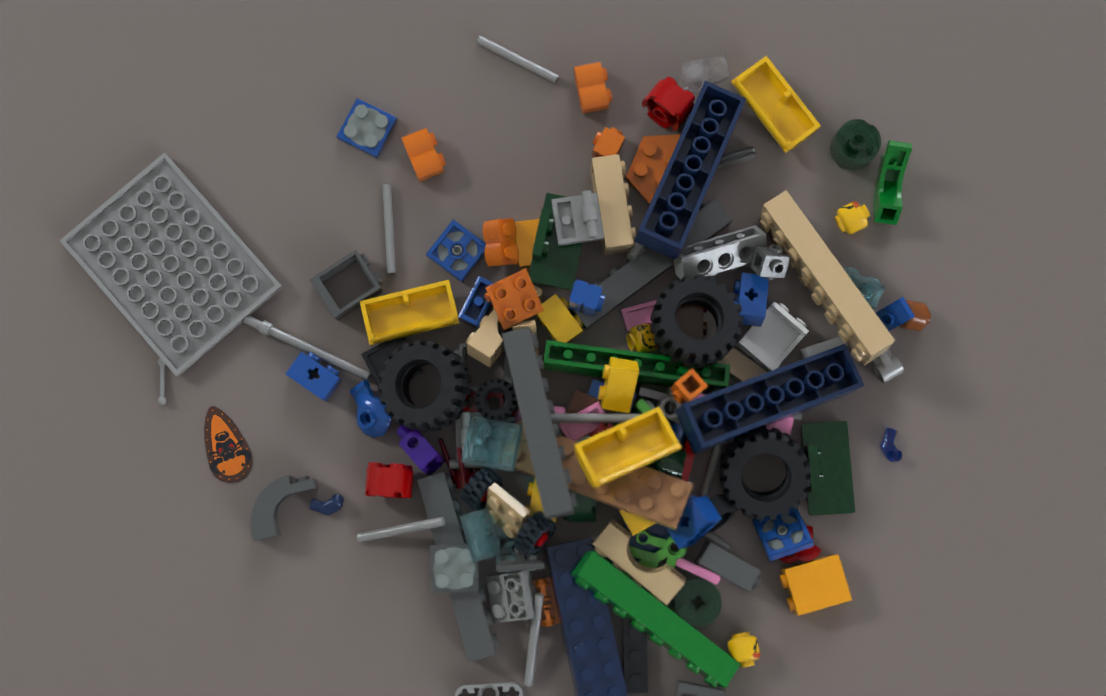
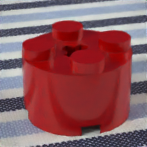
M667 76L665 79L659 80L642 101L643 109L645 106L649 110L647 115L656 124L665 129L669 126L673 127L672 131H676L691 113L695 96L690 91L683 90L672 77Z
M368 462L365 496L412 499L413 466L397 463L387 465Z

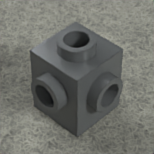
M770 245L769 247L756 246L751 268L760 277L765 279L785 278L786 271L790 266V256L783 251V248L777 245Z

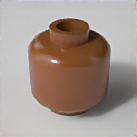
M906 300L915 317L899 325V327L914 331L924 329L931 319V313L927 305L923 302Z

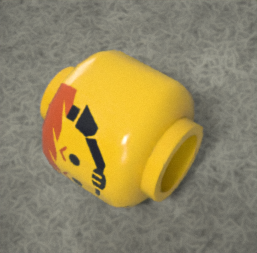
M852 201L837 209V216L834 218L840 231L851 235L867 227V218L870 217V213L865 204L860 206L858 202Z
M652 323L631 327L626 335L627 344L631 351L650 353L658 349L659 345L656 346L653 341L655 335L651 334L650 331Z
M750 632L731 635L732 639L727 643L729 655L740 663L741 668L754 666V661L758 660L761 656L757 638L750 635Z

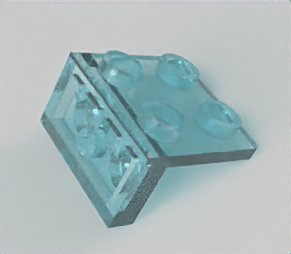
M842 267L875 311L886 286L880 284L881 282L874 277L868 276L866 278L860 275L859 271L855 268Z
M470 416L461 462L513 472L515 470L523 426Z
M488 508L460 516L473 562L501 554L500 542L496 537L493 518L489 514Z

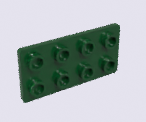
M546 193L532 251L529 276L532 283L572 290L582 243L558 246L551 199L564 198L566 196Z
M847 421L801 424L803 452L811 469V473H809L811 483L806 488L808 492V514L815 516L854 513L855 503Z

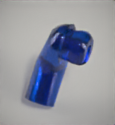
M886 428L880 448L887 460L898 462L902 458V452L894 445L897 431L892 428Z

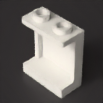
M773 302L766 310V317L762 326H752L736 346L759 366L770 372L780 366L801 339L808 334L809 330L806 329L807 325L797 317L795 319L789 314V309L780 302L778 304Z

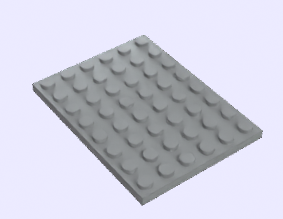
M165 152L59 240L177 377L240 325L246 316L255 312L283 288Z

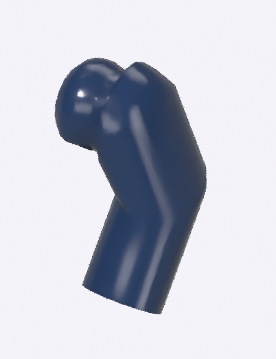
M334 494L326 502L313 498L309 509L325 515H331L343 507L344 498L340 494Z

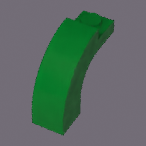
M888 141L885 154L881 156L876 177L873 201L874 222L897 225L903 208L901 196L902 182L912 151V143Z

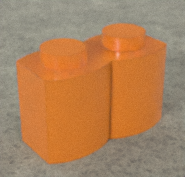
M601 62L574 67V77L582 114L609 109V103L612 102L611 90L606 89L605 81H608L606 67L602 68Z
M424 128L401 138L419 182L444 173L443 166L446 165L442 153L437 154L434 146L438 145L433 132L428 133L427 128Z
M514 219L484 221L482 233L486 243L485 260L488 267L517 264L519 251L515 242L517 230Z

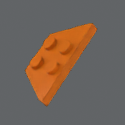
M681 134L643 136L626 175V180L632 187L637 189L639 195L649 204Z

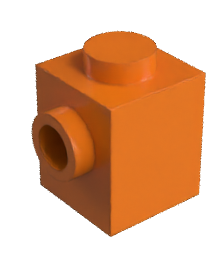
M605 127L602 133L598 131L593 140L595 147L592 156L602 157L618 154L625 141L623 133L613 127L610 129Z
M692 368L676 381L670 390L672 391L673 398L679 404H684L698 397L708 385Z

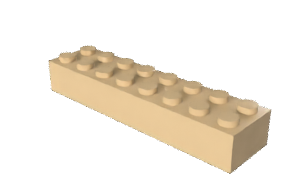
M788 191L782 192L763 204L759 218L761 228L764 232L770 233L774 245L782 247L783 251L790 256L789 267L797 271L800 283L804 287H808L812 292L811 297L815 304L822 306L827 321L837 327L840 339L844 343L848 342L852 348L851 353L857 362L861 361L863 365H866L885 353L895 342L894 338Z

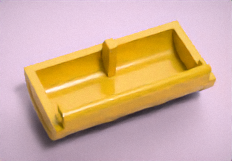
M767 56L731 81L732 86L735 87L742 97L746 98L745 102L749 108L752 109L784 153L794 149L821 127Z
M449 280L360 301L369 345L460 324Z
M660 407L654 408L574 445L577 460L593 488H597L682 448Z

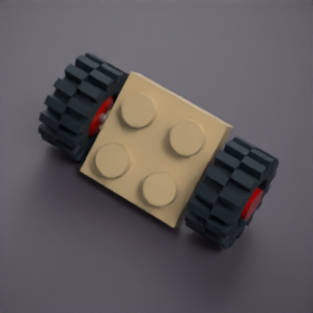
M489 467L480 469L479 473L476 472L474 477L469 479L470 482L464 486L466 489L462 490L461 500L476 512H480L484 508L488 520L503 529L508 537L513 538L514 545L528 557L539 553L540 549H543L546 542H549L550 537L554 535L557 524L551 519L546 520L542 511H538V513H534L532 517H529L530 511L501 488L503 486V479Z

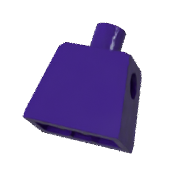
M404 425L397 429L396 434L402 439L398 444L426 475H432L446 462L419 430H411L404 427Z

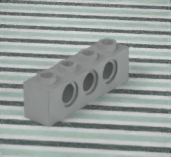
M754 225L683 246L677 259L674 260L675 274L680 279L688 275L691 279H694L696 275H703V277L715 276L720 272L735 270L740 266L751 264L756 246L767 247L766 233Z

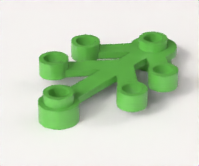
M647 530L637 533V542L641 545L648 543L662 549L653 553L630 546L629 543L632 556L642 559L638 563L651 568H656L659 561L667 558L666 564L669 563L675 568L676 560L682 558L687 551V547L673 550L671 545L675 542L671 536L663 539L651 535ZM642 533L646 534L648 539L642 541L639 535ZM626 571L623 573L627 577H631Z

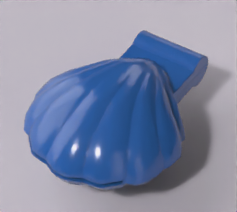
M363 380L350 389V394L358 406L357 425L365 435L373 438L381 437L390 428L392 416H388L384 411V408L387 406L380 403L379 397L374 396L370 383L367 380Z

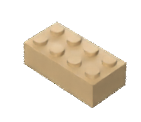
M619 154L592 158L590 171L593 190L598 195L604 240H601L604 256L629 253L632 246L635 245L636 230L635 227L631 228L630 225L632 223L631 219H633L632 206L627 205L629 186L628 183L623 181L625 180L624 174H626L625 162L620 161Z

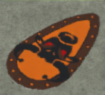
M211 406L207 411L204 426L205 446L210 470L220 481L228 483L238 482L246 477L251 470L253 462L251 451L231 418L219 408Z

